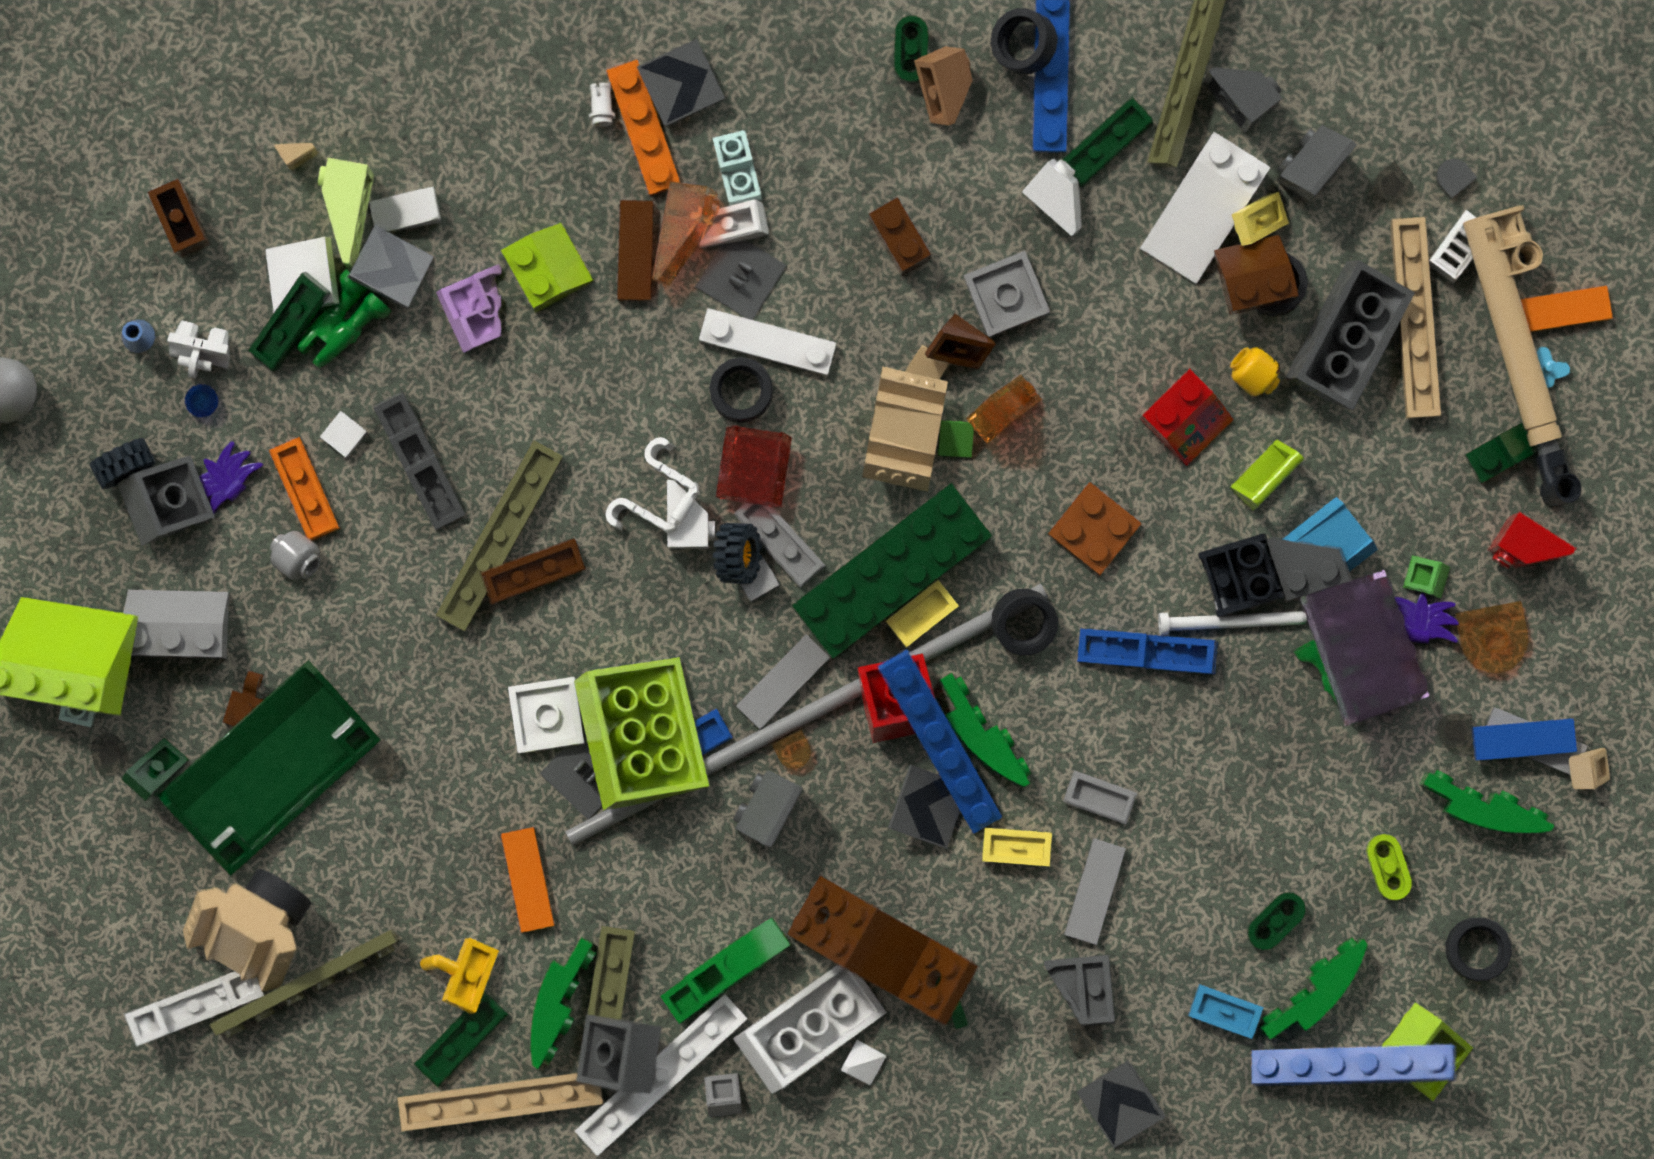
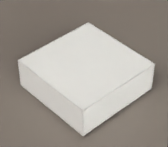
M340 411L320 437L344 457L348 458L368 432Z

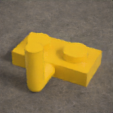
M466 938L456 962L437 954L423 958L420 966L425 971L437 968L451 974L442 1001L473 1014L477 1011L499 950L472 938Z

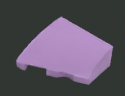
M499 264L436 292L463 353L501 336V321L498 317V310L501 307V295H498L495 275H501Z

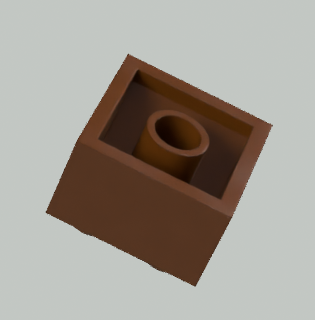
M1279 235L1263 238L1249 245L1242 246L1238 244L1214 250L1229 316L1293 301L1299 296L1291 263Z

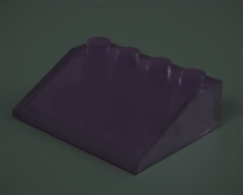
M1385 570L1300 598L1345 726L1429 697L1426 678L1419 668L1415 647L1409 640L1404 626V616L1398 609L1393 595V586L1387 578Z

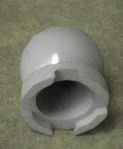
M0 357V423L9 424L21 420L33 409L37 397V385L34 374L26 365L17 360Z

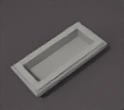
M1074 770L1063 802L1127 824L1137 793Z

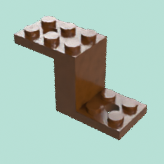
M819 876L815 885L810 890L809 896L787 933L841 967L900 998L944 1025L949 1021L979 967L974 962L822 876ZM829 914V918L824 923L825 917ZM942 976L940 983L935 987L937 979Z

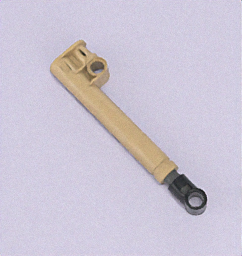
M1524 205L1465 221L1463 222V227L1525 430L1528 432L1530 447L1536 445L1539 454L1535 459L1543 482L1540 487V496L1547 505L1556 507L1576 501L1581 495L1582 486L1580 480L1571 473L1565 450H1560L1557 439L1561 438L1562 434L1559 425L1556 423L1557 417L1514 276L1537 268L1543 259L1540 246L1532 240L1531 233L1526 232L1521 215L1525 208ZM1519 251L1525 257V264L1519 259ZM1558 483L1564 489L1563 497L1558 492Z

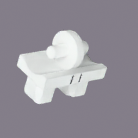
M181 321L176 332L169 333L167 340L170 346L169 356L178 357V365L188 367V377L196 378L199 370L211 372L212 365L228 368L230 352L227 330L211 329L208 340L197 338L199 332L197 325Z

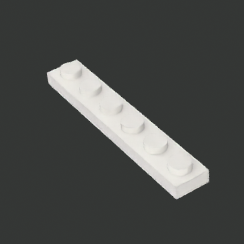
M724 994L657 1055L651 1094L618 1091L578 1127L575 1132L598 1156L748 1018Z

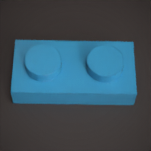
M1199 984L1188 1016L1253 1039L1264 1007Z

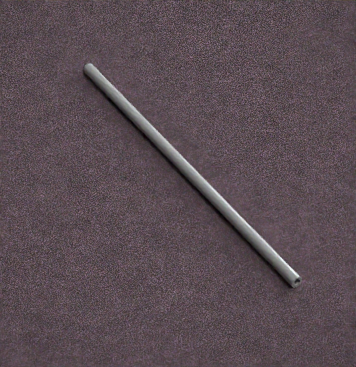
M1041 584L1031 588L1034 591L1040 592L1048 599ZM1023 604L1016 607L1008 615L1007 620L1034 605ZM994 608L910 651L909 654L912 656L923 653L925 662L985 632L992 628L991 622ZM859 678L703 759L707 776L862 696ZM662 799L634 806L605 810L565 832L572 846Z

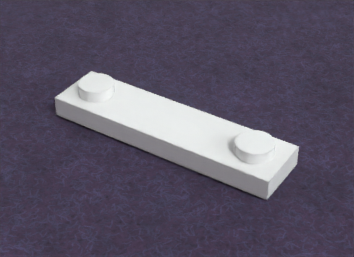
M707 308L699 341L826 376H828L836 343L709 308Z

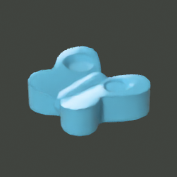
M1540 347L1537 349L1547 388H1550L1554 385L1555 379L1563 378L1570 373V366L1563 362H1554L1548 348Z

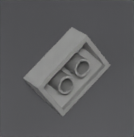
M128 590L123 613L139 616L131 657L227 659L229 592Z

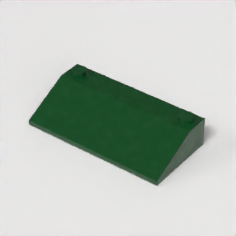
M307 660L159 793L157 797L231 876L379 743L381 739L323 674Z

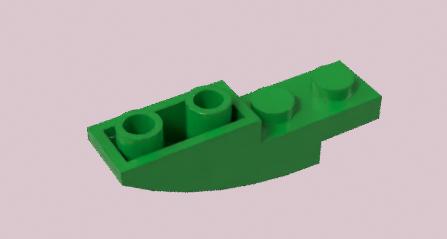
M950 673L940 679L942 687L955 710L946 714L945 717L963 744L982 763L1005 779L1021 787L1030 784L1027 777L1032 775L1024 759L1022 757L1016 759L1010 749L1015 746V743L1007 729L1000 730L995 725L987 731L984 730L982 725L987 723L977 705L973 708L970 706L965 697L970 694V691L961 676L955 679L953 674Z
M1436 770L1434 774L1430 772L1425 773L1419 783L1424 788L1448 800L1442 813L1476 827L1508 833H1538L1552 831L1555 826L1547 821L1548 814L1532 806L1529 811L1517 805L1519 802L1517 797L1503 790L1500 794L1490 793L1488 799L1484 802L1482 801L1483 794L1468 786H1465L1464 790L1452 785L1454 779L1439 770Z
M772 917L701 964L660 997L677 1022L681 1024L735 984H739L792 944Z
M584 937L580 938L566 965L556 960L552 961L540 987L531 1026L532 1066L536 1069H539L543 1063L549 1066L558 1050L557 1047L553 1046L559 1033L566 1036L575 1018L569 1016L573 1009L563 1004L562 1000L564 997L568 1000L571 999L580 983L574 980L580 968L587 970L596 954L591 950L594 943Z
M1351 937L1336 948L1339 954L1329 961L1326 957H1323L1311 965L1309 969L1312 973L1306 979L1313 989L1311 991H1308L1306 987L1301 989L1290 998L1292 1004L1281 1011L1277 1007L1262 1018L1265 1024L1259 1027L1265 1037L1271 1040L1294 1022H1297L1304 1031L1318 1022L1336 1004L1352 982L1363 960L1368 945L1367 942L1362 938L1355 941Z

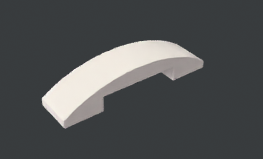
M234 971L124 1015L135 1044L139 1046L261 998L264 994L261 991L257 977L242 981L240 974Z

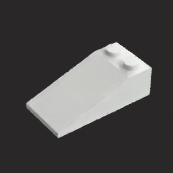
M1213 132L1140 249L1196 284L1214 257V250L1219 249L1232 229L1234 221L1231 214L1246 207L1270 167Z
M836 965L733 1039L771 1094L784 1088L887 1012L863 978L840 965Z

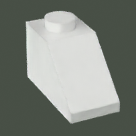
M1052 159L1046 163L1022 192L1067 233L1073 236L1082 228L1079 182L1073 176L1075 171L1063 160L1057 162L1055 159Z
M667 480V522L672 518L670 516L684 494H687L674 480ZM697 502L694 503L682 524L678 525L677 530L667 533L668 549H709V541H715V521H708V513Z

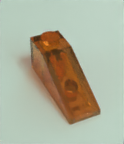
M670 181L652 280L662 285H671L711 228L713 218L718 214L720 206L718 192L708 186Z

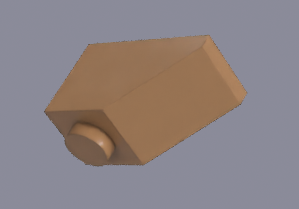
M945 46L914 60L930 122L950 126L956 122L973 79L970 72V60L965 53V49Z

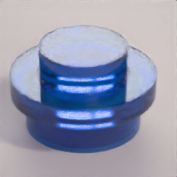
M205 384L191 387L185 396L187 410L199 418L212 415L219 404L216 391Z

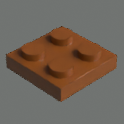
M1089 482L1048 535L1100 576L1142 523Z

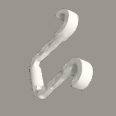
M655 438L645 449V459L656 470L688 488V493L684 494L668 522H665L634 502L625 498H617L608 505L606 510L607 521L616 529L622 531L623 524L618 521L619 513L623 509H629L650 523L652 522V524L660 529H664L666 533L677 530L680 523L682 524L696 502V497L700 495L699 486L696 482L657 461V454L660 450L666 448L671 451L675 448L667 439Z

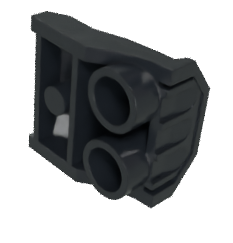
M1266 533L1198 553L1213 596L1217 617L1285 597L1266 541L1268 539Z

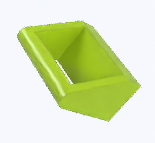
M1275 440L1233 483L1230 489L1254 511L1305 459L1298 451L1279 440Z

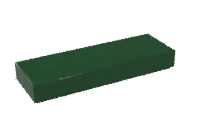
M1133 96L1128 99L1062 159L1075 171L1073 176L1078 180L1079 187L1082 188L1155 120Z
M302 272L248 351L271 371H277L331 292L308 272Z
M484 990L476 1013L470 1014L464 1011L414 1065L439 1087L508 1013Z

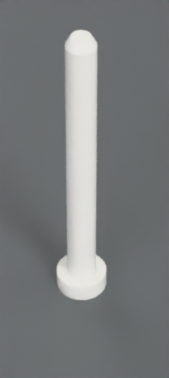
M1302 611L1233 614L1217 617V615L1169 617L1168 613L1158 614L1160 636H1169V631L1302 625L1307 621L1306 613Z

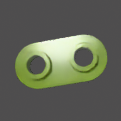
M1380 834L1374 836L1367 844L1366 855L1377 889L1383 897L1389 900L1402 899L1410 892L1412 881L1398 840L1391 835ZM1382 844L1386 845L1389 849L1388 855L1384 858L1377 854V848ZM1393 876L1399 880V886L1395 890L1390 889L1387 885L1388 879Z

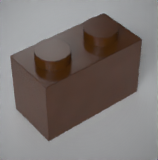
M179 179L147 192L171 247L179 258L210 245L185 186Z
M898 197L869 213V222L901 276L931 259V253Z

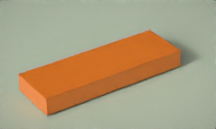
M1607 285L1521 299L1531 332L1613 318Z
M295 438L270 449L271 457L306 537L314 541L339 530L340 527L301 438Z
M531 827L501 834L521 933L555 926L535 828Z

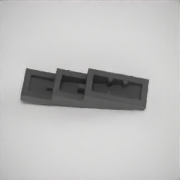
M401 391L373 405L435 530L464 516L465 513L404 392Z

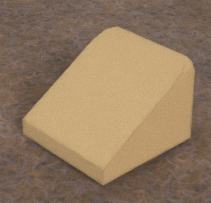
M312 143L274 145L290 170L296 169L318 155V151Z
M922 345L905 372L940 380L950 363L927 358L925 352L928 348Z
M1605 748L1576 754L1569 758L1571 780L1574 789H1596L1610 780L1607 751Z

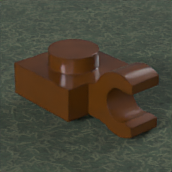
M248 671L243 692L232 690L223 723L235 726L263 701V699L257 698L263 674Z

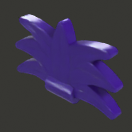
M233 441L229 442L223 449L217 463L209 459L203 460L208 472L200 475L199 478L207 498L212 496L210 506L214 515L223 502L228 499L233 502L247 488L244 484L247 478L264 466L263 463H251L242 466L244 461L251 455V451H242L232 455L235 446Z
M1421 593L1416 604L1404 598L1389 597V601L1400 608L1386 612L1382 618L1400 623L1393 624L1384 629L1380 634L1381 636L1404 635L1409 637L1408 642L1429 644V639L1433 638L1445 639L1453 643L1458 642L1457 638L1450 631L1441 627L1443 625H1459V622L1454 617L1443 612L1454 608L1456 603L1438 602L1428 605L1425 593Z

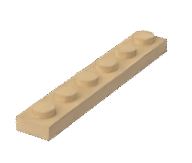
M1425 217L1392 219L1390 223L1395 281L1415 292L1399 322L1406 419L1440 417L1441 408Z
M577 1073L402 1096L398 1097L402 1131L600 1105L603 1104L602 1087L576 1082Z

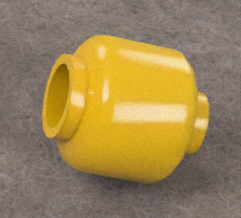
M1246 347L1242 349L1231 362V378L1251 396H1259L1262 393L1268 395L1280 383L1278 378L1280 373L1279 363L1260 347L1251 349Z

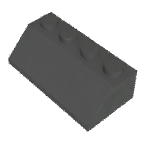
M1360 260L1346 261L1285 379L1313 395L1353 410L1415 292Z

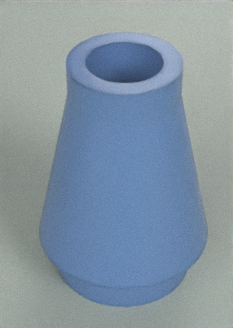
M133 320L124 325L122 341L128 350L141 353L148 350L154 343L155 332L148 322ZM138 328V336L135 338L130 337V332L132 330L136 331Z

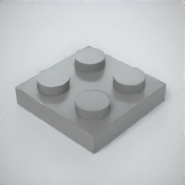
M1026 251L963 275L983 328L989 338L1050 314Z

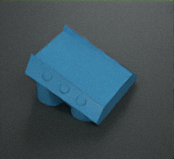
M1337 497L1282 539L1295 542H1310L1320 546L1341 547L1349 572L1378 550L1374 541L1349 512L1345 504Z

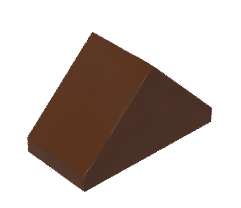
M954 314L941 328L925 352V355L929 359L979 370L996 344L991 338L957 314Z

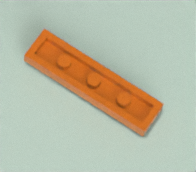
M637 59L606 71L648 193L652 196L681 186L652 99L637 69V66H639Z

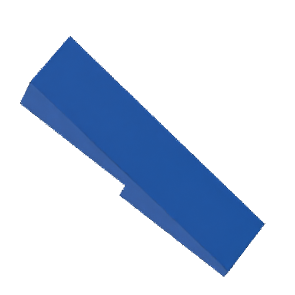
M1080 628L1077 662L1215 675L1218 642L1208 639ZM1090 640V650L1088 652L1087 643Z

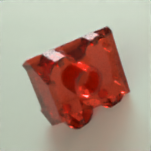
M737 424L726 427L716 497L751 504L782 507L792 437L784 432L779 433L739 427Z

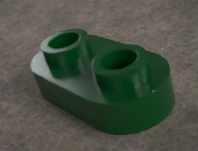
M909 15L900 19L895 28L894 72L901 81L916 83L919 81L917 70L907 72L904 69V65L906 62H914V60L928 54V27L920 17ZM908 29H915L918 36L911 40L905 36V32Z
M1291 892L1277 895L1249 923L1247 928L1249 942L1254 947L1262 950L1274 948L1303 919L1306 909L1302 898ZM1287 902L1293 906V912L1288 916L1284 915L1281 911L1282 905ZM1262 926H1266L1270 931V935L1266 939H1261L1258 936V929Z

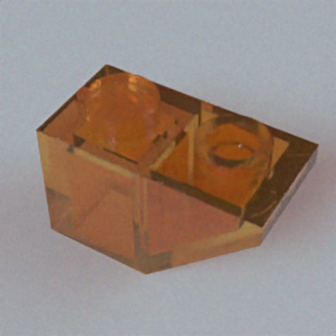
M1020 374L992 394L966 419L988 444L1042 399L1036 393L1034 386Z

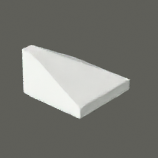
M856 1040L841 1070L871 1085L886 1055Z

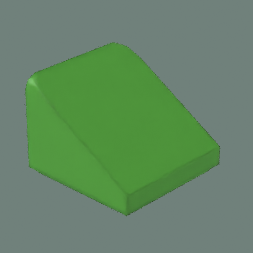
M941 420L938 456L971 458L974 422Z
M1412 555L1403 588L1441 599L1450 567L1442 562Z

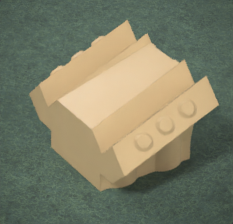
M882 367L862 477L928 492L948 381Z
M236 883L231 885L227 893L218 888L197 892L183 929L187 949L203 945L206 960L214 959L240 974L242 981L258 977L262 992L281 987L296 952L292 931L288 929L289 925L287 924L290 918L286 912Z

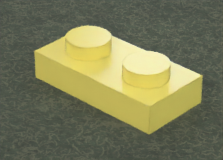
M1279 192L1268 194L1231 214L1242 246L1253 244L1289 223Z
M937 580L885 622L907 648L958 608L959 605L941 582Z
M984 828L982 861L1050 866L1052 833Z

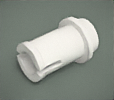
M594 83L590 85L592 113L589 114V119L592 120L593 126L612 125V119L615 118L611 105V84L599 83L600 87H597V84Z

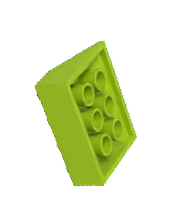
M21 597L0 639V695L120 716L139 616Z
M680 657L585 672L574 681L603 810L634 806L709 787Z

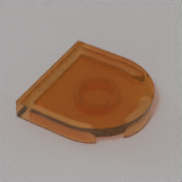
M1522 601L1455 613V619L1459 622L1457 630L1462 652L1476 669L1478 668V670H1483L1482 672L1485 671L1486 673H1502L1514 668L1521 661L1528 647V632Z

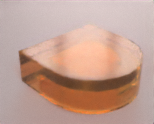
M802 730L772 744L779 761L787 768H801L810 759L811 749Z

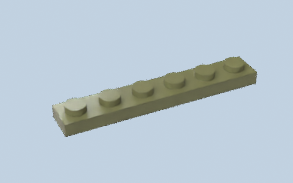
M1194 0L1147 161L1151 165L1176 168L1183 154V145L1187 131L1192 123V114L1196 100L1201 92L1202 79L1211 57V48L1215 34L1220 26V17L1226 0Z
M533 440L437 611L436 616L465 632L467 631L487 595L479 572L505 563L564 457Z
M391 929L211 1023L210 1026L215 1036L224 1033L228 1038L244 1030L245 1028L242 1023L254 1017L256 1022H259L275 1013L272 1008L273 1006L284 1001L288 1007L305 998L302 991L312 986H315L318 991L334 983L333 975L345 970L346 974L349 975L365 966L362 961L363 959L374 954L378 960L395 951L392 944L398 942L399 939L394 929Z

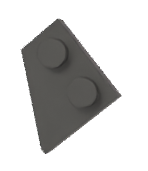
M1271 537L1266 540L1287 601L1352 580L1341 547L1320 546L1304 541L1282 540L1279 537Z
M1109 955L1044 961L1046 970L1082 1027L1115 1024Z

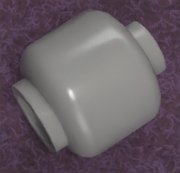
M290 531L285 535L280 534L271 543V564L291 580L310 578L321 563V558L319 557L320 550L317 544L298 531Z

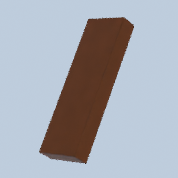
M620 200L618 301H651L653 201Z
M571 538L479 573L490 604L493 605L586 570L576 540Z

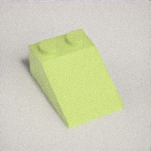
M328 158L327 165L320 167L318 186H322V194L342 262L351 271L360 253L374 174L366 164Z

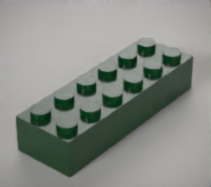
M950 483L791 605L792 609L829 657L834 660L990 540L992 534L954 485Z

